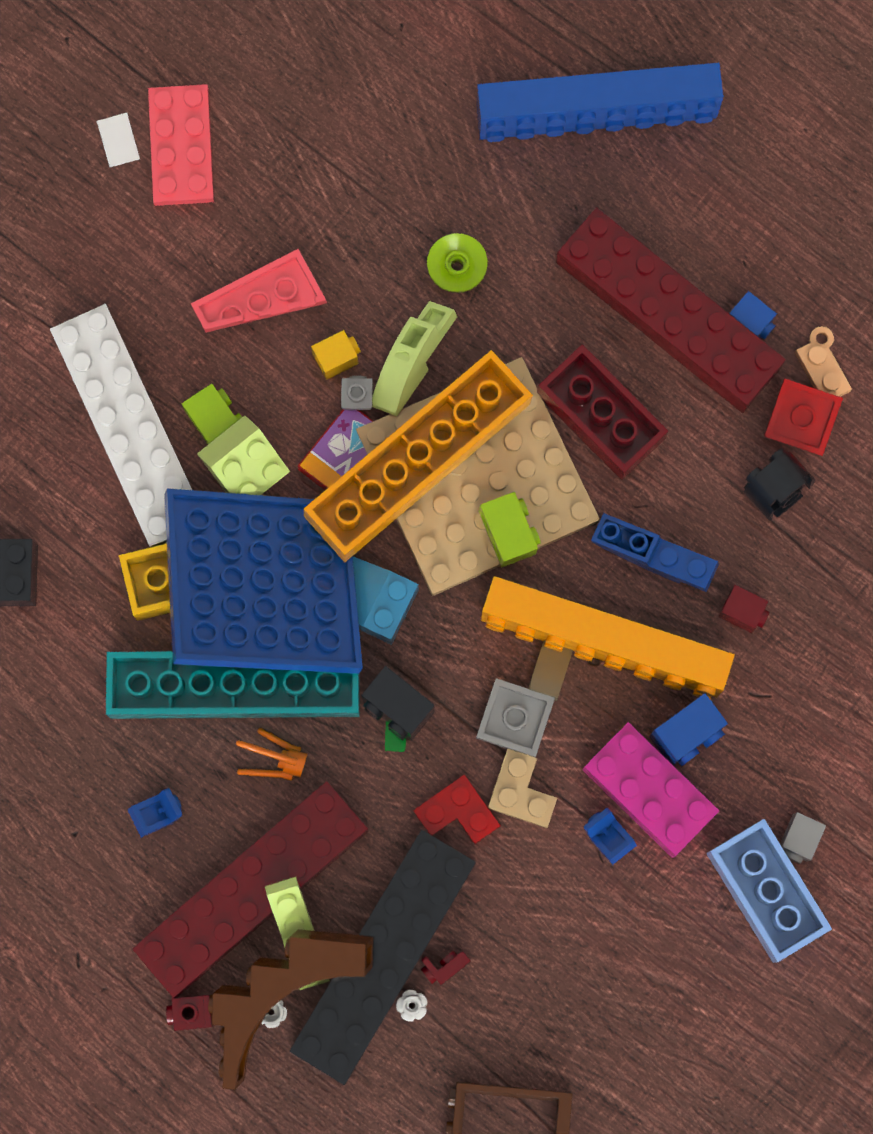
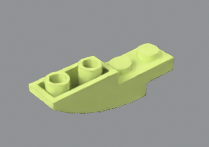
M429 301L418 318L410 316L382 368L372 397L373 408L398 416L428 372L427 360L457 318L454 309Z
M296 877L265 886L284 948L287 939H290V936L298 929L314 931ZM330 979L313 982L309 985L299 988V990H303L325 982H329Z

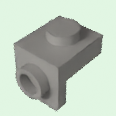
M365 376L342 378L341 408L343 410H371L373 379H367Z

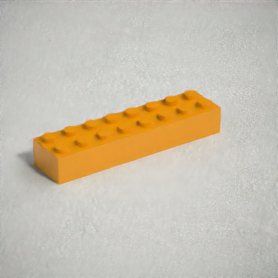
M492 350L489 351L304 508L305 519L337 555L346 562L530 405L533 395Z
M495 576L493 577L482 610L481 621L486 622L485 627L493 631L503 632L504 629L516 632L515 637L524 641L533 642L534 638L546 641L545 647L562 652L563 647L573 650L575 652L574 656L579 659L592 661L593 658L605 661L604 666L616 671H622V667L634 671L633 675L640 679L651 681L652 677L663 680L664 686L674 690H681L682 687L694 690L693 695L696 697L706 693L710 700L711 697L717 698L724 691L735 654Z

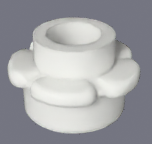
M415 990L403 992L402 997L398 998L396 1002L397 1011L401 1013V1017L406 1021L420 1020L427 1012L425 1008L427 1005L426 997L422 993H416ZM411 1002L415 1004L414 1009L409 1008Z
M282 1000L277 1002L272 1008L274 1014L269 1015L267 1013L261 1024H265L267 1028H276L280 1025L281 1021L286 1019L287 1009L283 1006Z

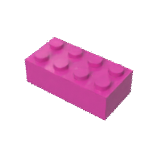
M629 722L583 768V771L671 858L675 857L719 812Z

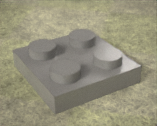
M496 678L476 739L536 757L555 698Z

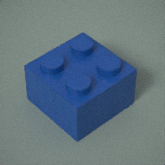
M705 693L656 728L649 737L661 754L672 765L678 762L682 767L700 753L697 750L700 745L703 744L707 749L725 735L722 729L728 723Z

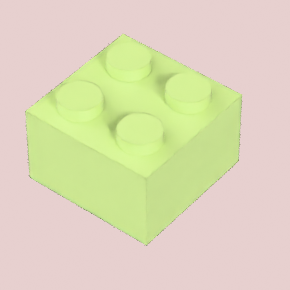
M243 416L197 453L226 493L262 495L290 472L261 430L246 416Z

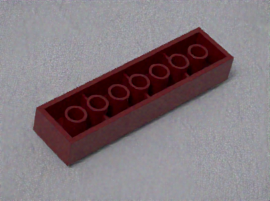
M597 207L557 252L556 263L742 414L779 372L786 360Z
M326 781L140 941L132 950L173 998H178L273 915L265 886L296 877L299 888L302 890L369 832L368 828Z

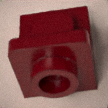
M453 950L439 962L442 968L438 971L426 956L421 959L425 966L420 970L431 984L438 981L442 986L471 961L463 951L457 955Z

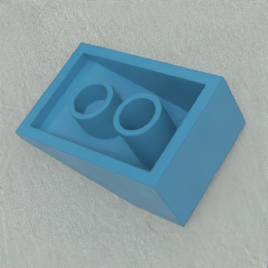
M353 557L359 630L392 645L419 591L418 584L392 571Z

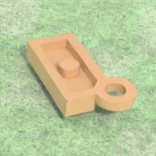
M816 327L809 336L810 343L797 349L795 355L815 389L841 397L849 393L852 388L830 350L834 342L833 333L827 327ZM824 334L827 342L824 344L818 343L816 336Z

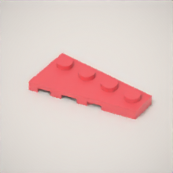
M296 249L191 303V306L205 333L327 304V301L299 249Z

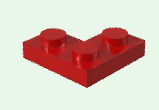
M465 775L413 810L424 828L432 836L456 819L474 844L500 827L498 821Z

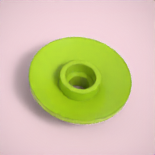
M454 233L440 238L433 244L427 257V268L431 279L437 286L449 292L461 293L475 288L483 280L487 271L488 261L483 246L476 239L466 234ZM460 262L463 268L456 271L452 268V264Z

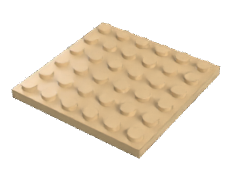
M522 357L505 365L533 395L530 405L396 519L432 596L500 566L478 512L480 504L515 491L517 498H523L527 506L529 515L526 516L529 527L534 526L539 535L541 543L537 545L538 549L600 521L543 399L537 394V387ZM438 394L403 408L398 416L389 414L357 428L356 431L367 455Z

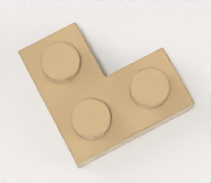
M507 749L488 809L548 828L557 798L528 788L537 758Z

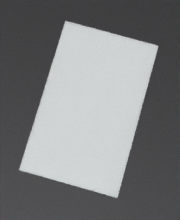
M127 113L97 121L110 167L140 159Z

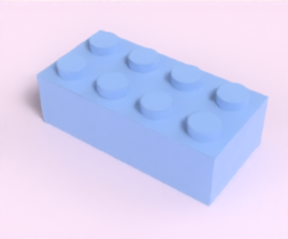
M765 819L706 853L773 963L783 960L832 930Z

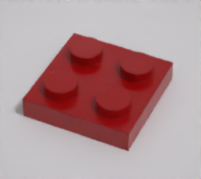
M784 378L764 437L823 456L843 398Z

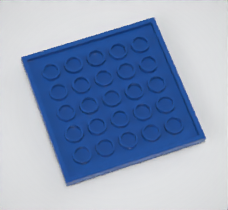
M166 489L164 500L173 664L355 674L361 672L363 666L353 556L344 562L305 519L304 508L314 499Z

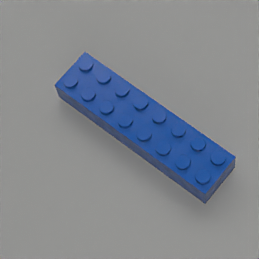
M709 63L477 84L476 106L480 140L487 139L488 142H499L504 140L505 137H517V139L524 140L539 134L557 137L563 135L564 132L576 131L578 134H588L593 132L594 129L606 128L607 131H619L628 126L646 129L654 124L665 123L667 126H677L682 124L683 121L694 120L696 123H708L713 119H717L723 100L720 64Z

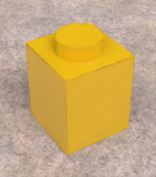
M344 330L311 346L312 354L326 380L359 364L357 354L361 353L355 338L353 336L348 338Z

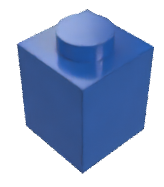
M749 291L729 313L757 337H761L764 340L776 327L772 322L777 313Z

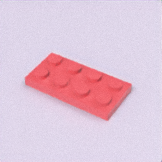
M208 84L148 88L154 206L214 202Z

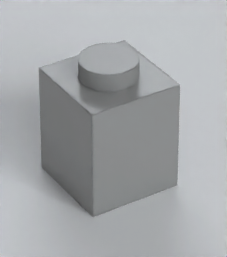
M798 812L793 814L780 843L789 860L801 864L802 860L806 862L812 860L826 825Z

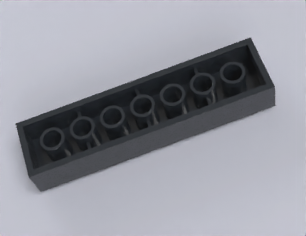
M421 829L359 934L374 937L372 969L365 977L333 978L289 1052L341 1084L345 1085L474 868L476 864L474 860Z

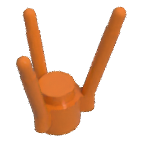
M262 728L257 730L260 735L286 750L278 753L241 740L236 742L238 747L279 760L277 768L283 769V771L238 769V775L277 777L290 781L293 776L301 777L308 755L307 753L300 752L301 747L291 745Z

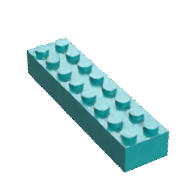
M172 651L107 652L106 715L110 719L360 717V673L173 664Z

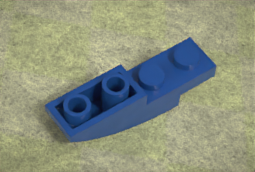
M603 513L591 539L592 543L637 566L680 584V582H683L707 592L719 566L718 561L663 540L658 534Z

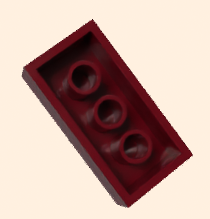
M583 344L538 385L537 394L621 480L666 439L668 430Z

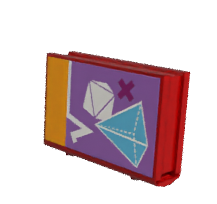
M342 410L298 464V470L323 490H326L367 455L356 429L373 422V420L360 410Z

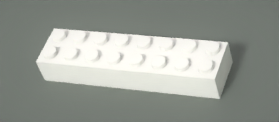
M103 304L50 328V331L150 547L167 543L164 500L166 489L192 490L108 307L106 304Z

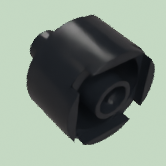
M784 448L779 449L770 457L769 461L771 463L765 468L757 467L746 477L748 483L744 486V494L769 521L772 520L773 514L779 517L803 497L801 489L805 485L810 489L815 483V478L791 452H786Z

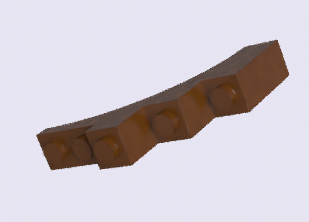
M298 929L290 936V939H287L285 944V957L289 958V960L260 957L247 971L246 983L247 986L251 987L222 985L210 996L208 1010L212 1014V1025L224 1026L220 1033V1045L224 1046V1057L219 1065V1076L223 1078V1089L235 1090L244 1081L247 1056L255 1033L267 1013L277 1002L291 992L316 981L335 977H365L373 967V936Z

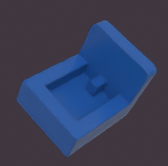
M167 788L158 795L131 806L128 812L142 838L175 823L182 816V807L178 797L172 794L170 788Z
M609 808L595 813L584 826L590 840L612 865L637 846L634 839L619 824Z

